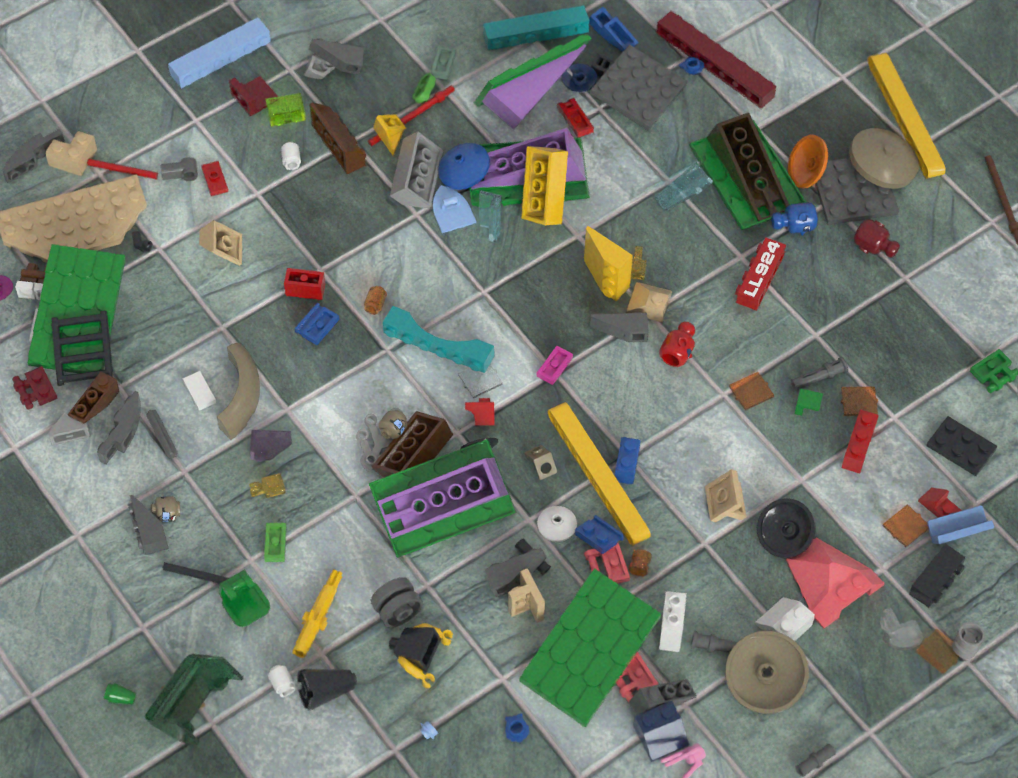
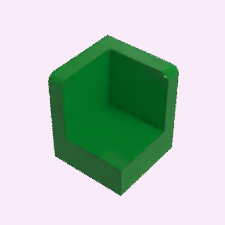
M800 388L795 414L802 416L804 408L819 411L823 393Z

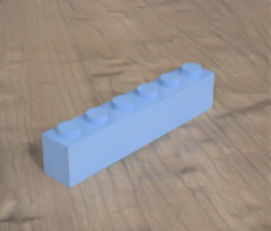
M257 17L168 63L170 75L180 88L190 85L194 81L271 42L269 30Z

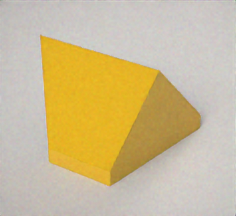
M397 114L378 115L373 129L392 156H394L406 127Z

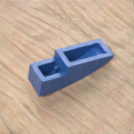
M604 7L590 16L589 24L593 29L622 52L629 44L634 47L639 43L617 17L613 18Z

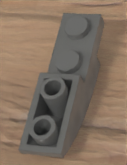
M58 129L45 137L38 133L20 146L9 158L2 170L5 181L9 183L38 167L37 160L46 156L45 152L53 139L65 143L61 130Z
M137 391L128 396L123 407L114 414L115 428L110 431L106 441L102 442L98 447L99 460L106 465L117 450L125 453L135 436L141 414V401Z

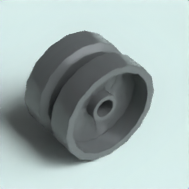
M399 577L385 583L371 597V605L376 612L380 613V619L388 628H394L408 622L423 607L422 599L414 591L413 585L406 577Z

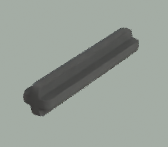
M149 410L146 417L168 458L176 457L175 455L178 452L156 410Z

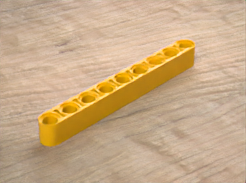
M885 52L869 56V68L906 142L915 151L924 177L928 179L944 175L945 165L889 55Z
M564 402L549 409L547 412L552 424L630 545L634 546L650 538L651 534L646 523L570 406Z

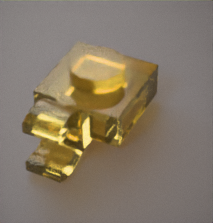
M635 246L631 278L644 280L647 260H641L643 247Z
M280 473L261 478L262 483L253 482L249 484L252 497L265 493L266 498L286 493Z

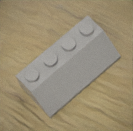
M418 131L403 138L390 196L402 205L430 208L443 150Z

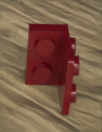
M261 76L246 84L239 83L235 77L229 80L231 95L249 116L279 101L278 95Z

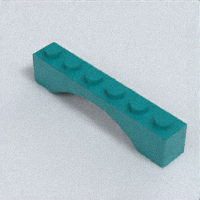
M392 306L382 322L383 332L387 336L400 339L406 344L415 345L423 351L435 353L441 358L450 359L456 364L470 367L474 371L485 373L495 357L494 345L479 339L451 341L438 338L422 329L412 318L410 312Z

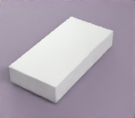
M200 371L182 378L199 411L216 403V399Z

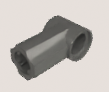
M186 157L181 162L161 164L162 179L182 178L185 181L196 180L198 177L196 159Z

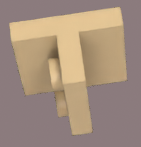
M731 469L705 486L710 521L718 522L726 516L738 520L746 518L741 482H739L737 471Z
M527 568L520 571V586L508 592V611L511 617L530 610L538 623L544 620L545 601Z

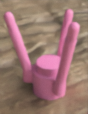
M696 743L691 747L689 746L682 751L661 759V762H666L665 767H668L685 758L688 764H694L682 777L689 778L698 767L703 765L701 760L706 757L703 748Z

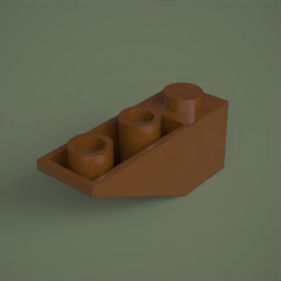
M100 371L70 410L68 416L85 424L108 407L120 392L117 379Z

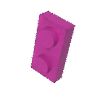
M556 346L537 371V377L553 385L573 359V354Z

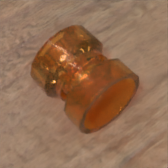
M642 549L634 550L631 557L633 561L629 564L628 571L635 576L643 577L648 575V564L652 558L651 553Z

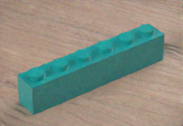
M584 5L483 23V36L488 50L589 32V18Z

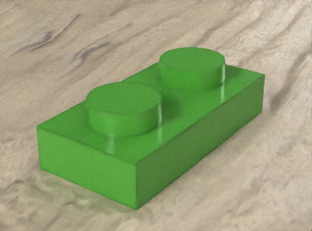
M266 523L265 562H285L286 523Z

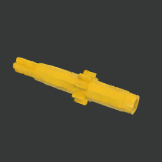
M332 570L311 611H305L302 617V624L304 626L292 650L295 656L305 658L319 630H325L328 619L325 616L337 592L336 589L342 578L341 571Z

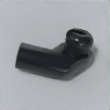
M140 231L132 233L133 244L136 249L144 253L152 250V242L150 240L149 242L147 240L143 241Z

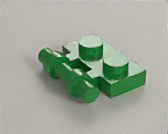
M1000 349L970 368V372L981 384L987 381L991 383L986 387L989 393L999 391L1003 388L1004 384L1007 382L1011 383L1018 376V369L1015 368L1011 371L1008 368L1011 366L1012 361ZM1001 372L1004 376L998 379L996 375Z

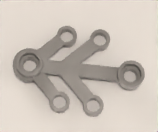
M392 408V409H391V411L398 410V411L402 412V410L399 409V408ZM368 414L364 422L369 428L374 443L372 451L367 442L369 436L367 430H358L356 439L360 442L363 451L360 460L361 465L365 470L372 471L373 464L381 456L378 455L381 449L387 448L393 439H387L379 435L376 426L377 417L374 414ZM368 418L373 419L374 422H369ZM359 434H364L365 438L360 437ZM368 458L373 459L374 462H369Z

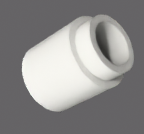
M293 142L285 143L281 147L283 165L288 170H295L301 163L299 146Z
M276 665L270 669L268 678L276 693L281 697L292 694L295 691V683L287 667Z

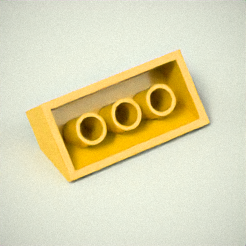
M527 146L521 219L542 225L562 224L568 151L556 148Z

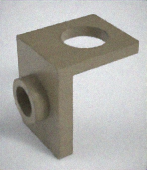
M542 445L524 452L525 457L534 463L540 480L557 473L551 452ZM545 462L550 463V470L546 473L541 472V465Z

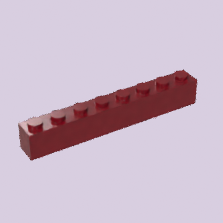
M670 11L657 22L656 34L688 57L697 58L702 61L706 70L760 109L775 98L777 86L772 81L767 80L758 71H755L745 62L735 57L733 53L728 52L719 43L714 42L705 33L696 29L694 25L682 19L680 15Z

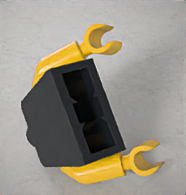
M422 623L414 627L404 628L400 638L392 637L389 641V648L394 650L398 663L407 673L416 679L420 678L423 687L430 688L431 685L426 683L425 679H430L434 682L435 678L430 673L424 674L423 671L427 672L440 641L443 645L449 646L451 640L445 637L452 638L453 633L450 630L441 632V629Z

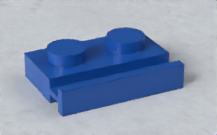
M316 303L295 327V333L301 334L303 338L318 345L339 321V315Z
M597 515L594 516V519L587 520L575 529L577 537L601 554L617 545L619 540H624L623 533Z

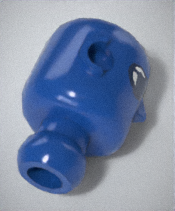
M810 202L791 204L786 207L784 214L775 212L771 215L772 227L776 230L787 227L790 234L800 233L803 235L806 232L813 231L818 224L816 208Z

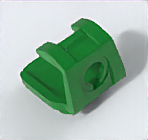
M245 570L220 583L219 595L222 598V606L237 626H248L269 612V600Z

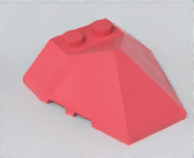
M817 537L813 539L811 545L802 554L786 559L795 582L800 587L801 595L805 598L808 609L815 614L814 619L823 628L837 620L841 610L865 593L870 596L885 584L872 569Z

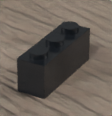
M945 544L912 584L909 595L928 608L933 602L937 604L943 596L941 592L944 589L948 590L954 582L953 577L955 575L959 576L964 570L965 565L963 563L966 557Z

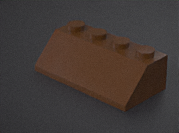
M314 102L310 103L312 127L345 173L349 174L366 166L365 158L367 156L364 149L360 148L356 138L349 134L347 126L341 123L337 112H333L330 106Z
M416 411L407 422V428L401 436L393 439L373 464L372 468L384 478L433 460L453 436V433L445 419Z

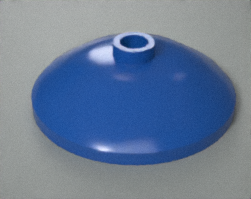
M475 143L457 145L442 157L438 166L439 178L445 186L451 189L462 190L470 188L479 183L487 174L490 166L489 155L482 146Z

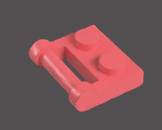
M619 543L604 554H601L596 549H590L584 553L591 571L595 568L600 572L596 557L601 556L608 578L617 584L630 581V575Z

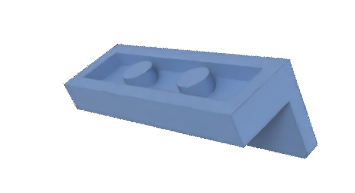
M976 506L927 521L933 544H942L994 528L993 521L986 520L983 506Z

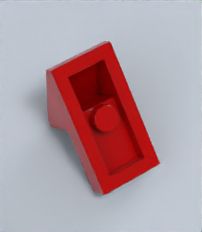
M931 487L918 499V502L937 518L962 511L947 498L949 490Z

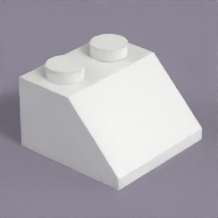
M783 597L755 622V625L762 631L779 632L796 641L812 626L815 614L800 601Z

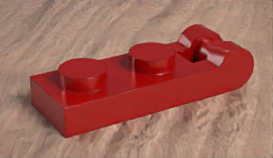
M575 98L568 99V102L557 103L559 113H562L577 138L594 132L593 125Z

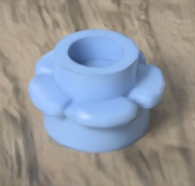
M428 720L424 724L421 723V733L426 739L431 737L434 740V736L438 734L436 729Z

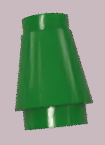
M115 682L114 684L108 683L104 699L108 700V703L133 705L136 698L135 692Z

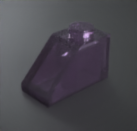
M252 430L250 442L251 460L265 461L275 458L292 444L291 431Z

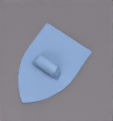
M441 185L433 200V213L441 232L445 233L476 224V219L466 199L457 191Z

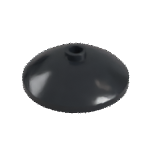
M790 498L779 499L770 503L762 511L757 522V536L760 544L767 552L780 558H792L802 554L811 545L816 531L815 519L810 509L800 501ZM792 527L793 531L788 534L787 529Z

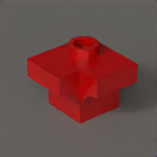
M479 398V402H465V410L472 412L475 417V426L494 425V402H490V398Z

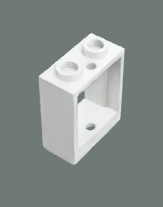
M666 591L659 650L680 651L686 593Z

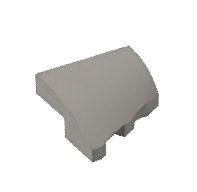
M312 52L303 76L323 79L336 67Z

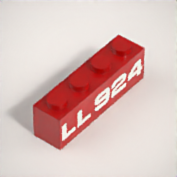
M767 237L763 244L759 243L756 250L757 255L752 257L750 261L749 271L746 270L744 272L742 285L739 284L736 288V303L756 311L758 310L785 255V244Z

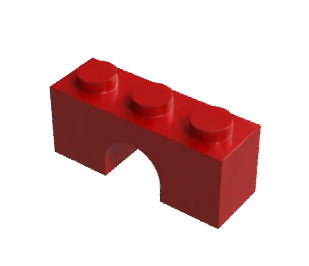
M860 409L841 468L861 473L868 447L876 428L878 414Z

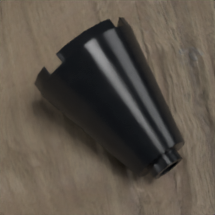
M349 669L299 670L297 673V683L301 682V689L298 690L301 702L305 709L313 710L354 690V685L357 684L355 673H352Z

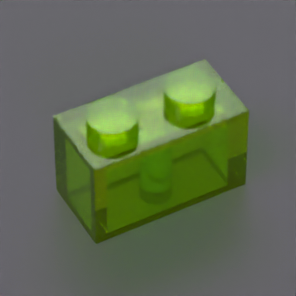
M301 93L266 99L270 126H280L306 120Z

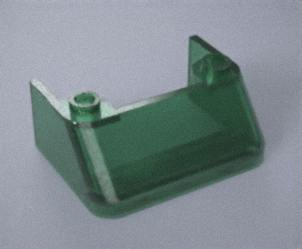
M190 654L184 658L145 714V719L151 725L179 742L198 745L200 741L193 735L194 726L190 723L192 718L211 691H222L226 688L230 679L242 681L244 677L224 657Z

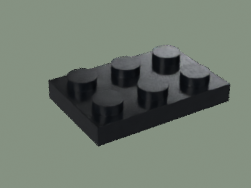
M949 416L946 417L926 445L974 476L979 474L997 449V445Z

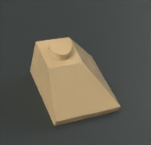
M215 220L199 230L200 246L239 266L242 265L241 233Z
M636 282L626 313H647L648 319L663 322L672 291Z

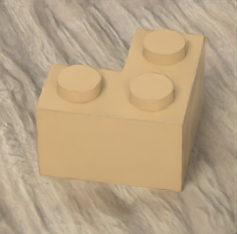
M77 131L70 144L53 139L45 153L49 166L82 176L87 167L88 159H92L97 147L94 136Z

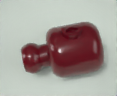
M871 219L864 220L860 224L853 238L855 244L859 246L858 249L875 255L883 251L890 258L897 254L900 244L897 241L889 240L890 233L884 227V224Z

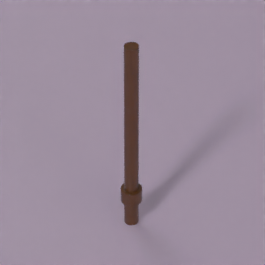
M991 155L985 157V161L1008 219L1010 233L1014 235L1018 245V222H1016L993 158Z

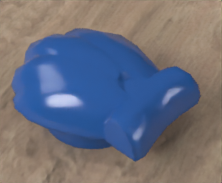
M688 57L679 64V67L690 75L702 73L704 63L697 58Z
M523 714L505 717L507 723L506 737L512 742L516 741L518 743L526 739L527 735H529V727L523 720Z

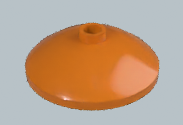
M807 135L794 146L788 161V174L797 187L809 188L818 182L824 174L828 163V149L825 141L819 136Z

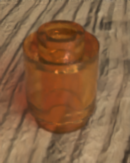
M380 286L370 287L364 302V309L367 313L376 315L382 310L387 296L384 288Z

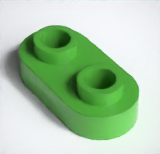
M430 72L420 79L412 96V99L418 104L425 103L429 99L431 89L436 84V78Z

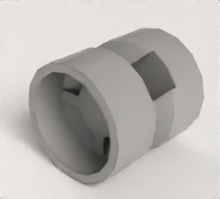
M966 622L960 626L952 642L953 652L963 659H970L976 655L985 639V633L981 626L973 622Z

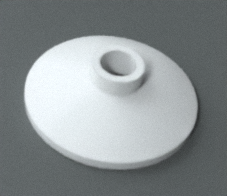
M552 506L541 512L538 517L537 526L544 538L554 542H561L569 539L575 533L577 520L569 509L562 506Z

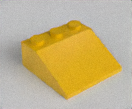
M587 226L584 261L601 292L606 297L617 301L630 288L633 255Z

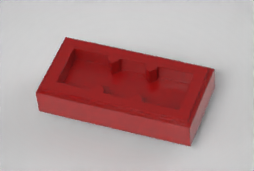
M219 161L201 165L211 196L229 192Z

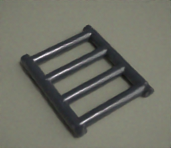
M106 310L94 315L65 319L51 318L57 386H63L67 382L95 379L100 371L113 377ZM99 321L101 323L100 333L60 338L59 327ZM102 340L103 351L62 357V345ZM104 359L105 370L64 375L63 364Z

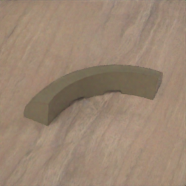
M233 343L227 346L229 360L239 374V383L232 401L217 416L219 429L230 440L234 439L247 426L248 420L255 413L260 396V379L257 367L251 355L241 343Z

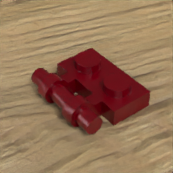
M43 366L24 373L26 377L24 381L19 376L12 378L14 382L13 387L19 393L22 405H25L28 410L34 407L32 402L38 401L39 405L42 406L58 399ZM31 388L33 393H27L26 389Z

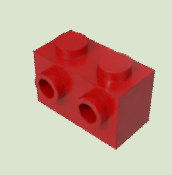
M287 268L284 280L285 296L323 299L326 285L324 272Z

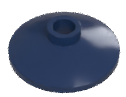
M573 64L562 74V82L571 91L586 92L596 84L597 74L593 68L586 64Z

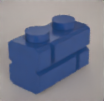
M621 437L615 469V477L619 483L634 484L641 440Z

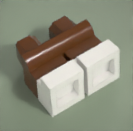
M28 263L26 269H21L20 281H17L15 286L18 297L35 299L36 297L37 300L41 299L40 295L46 274V266L44 271H39L38 265Z

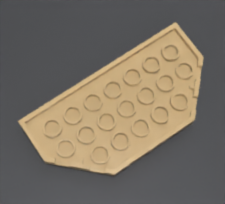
M136 174L0 211V233L5 246L17 248L20 252L31 257L36 256L47 263L51 244L95 251L121 244L124 240V235L128 230H131L138 220V215L141 211L145 210L147 204Z

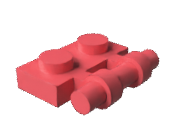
M638 651L616 682L620 689L619 693L623 698H626L628 703L634 696L632 694L633 691L637 690L638 692L640 688L659 685ZM626 675L631 681L628 685L623 680V677Z

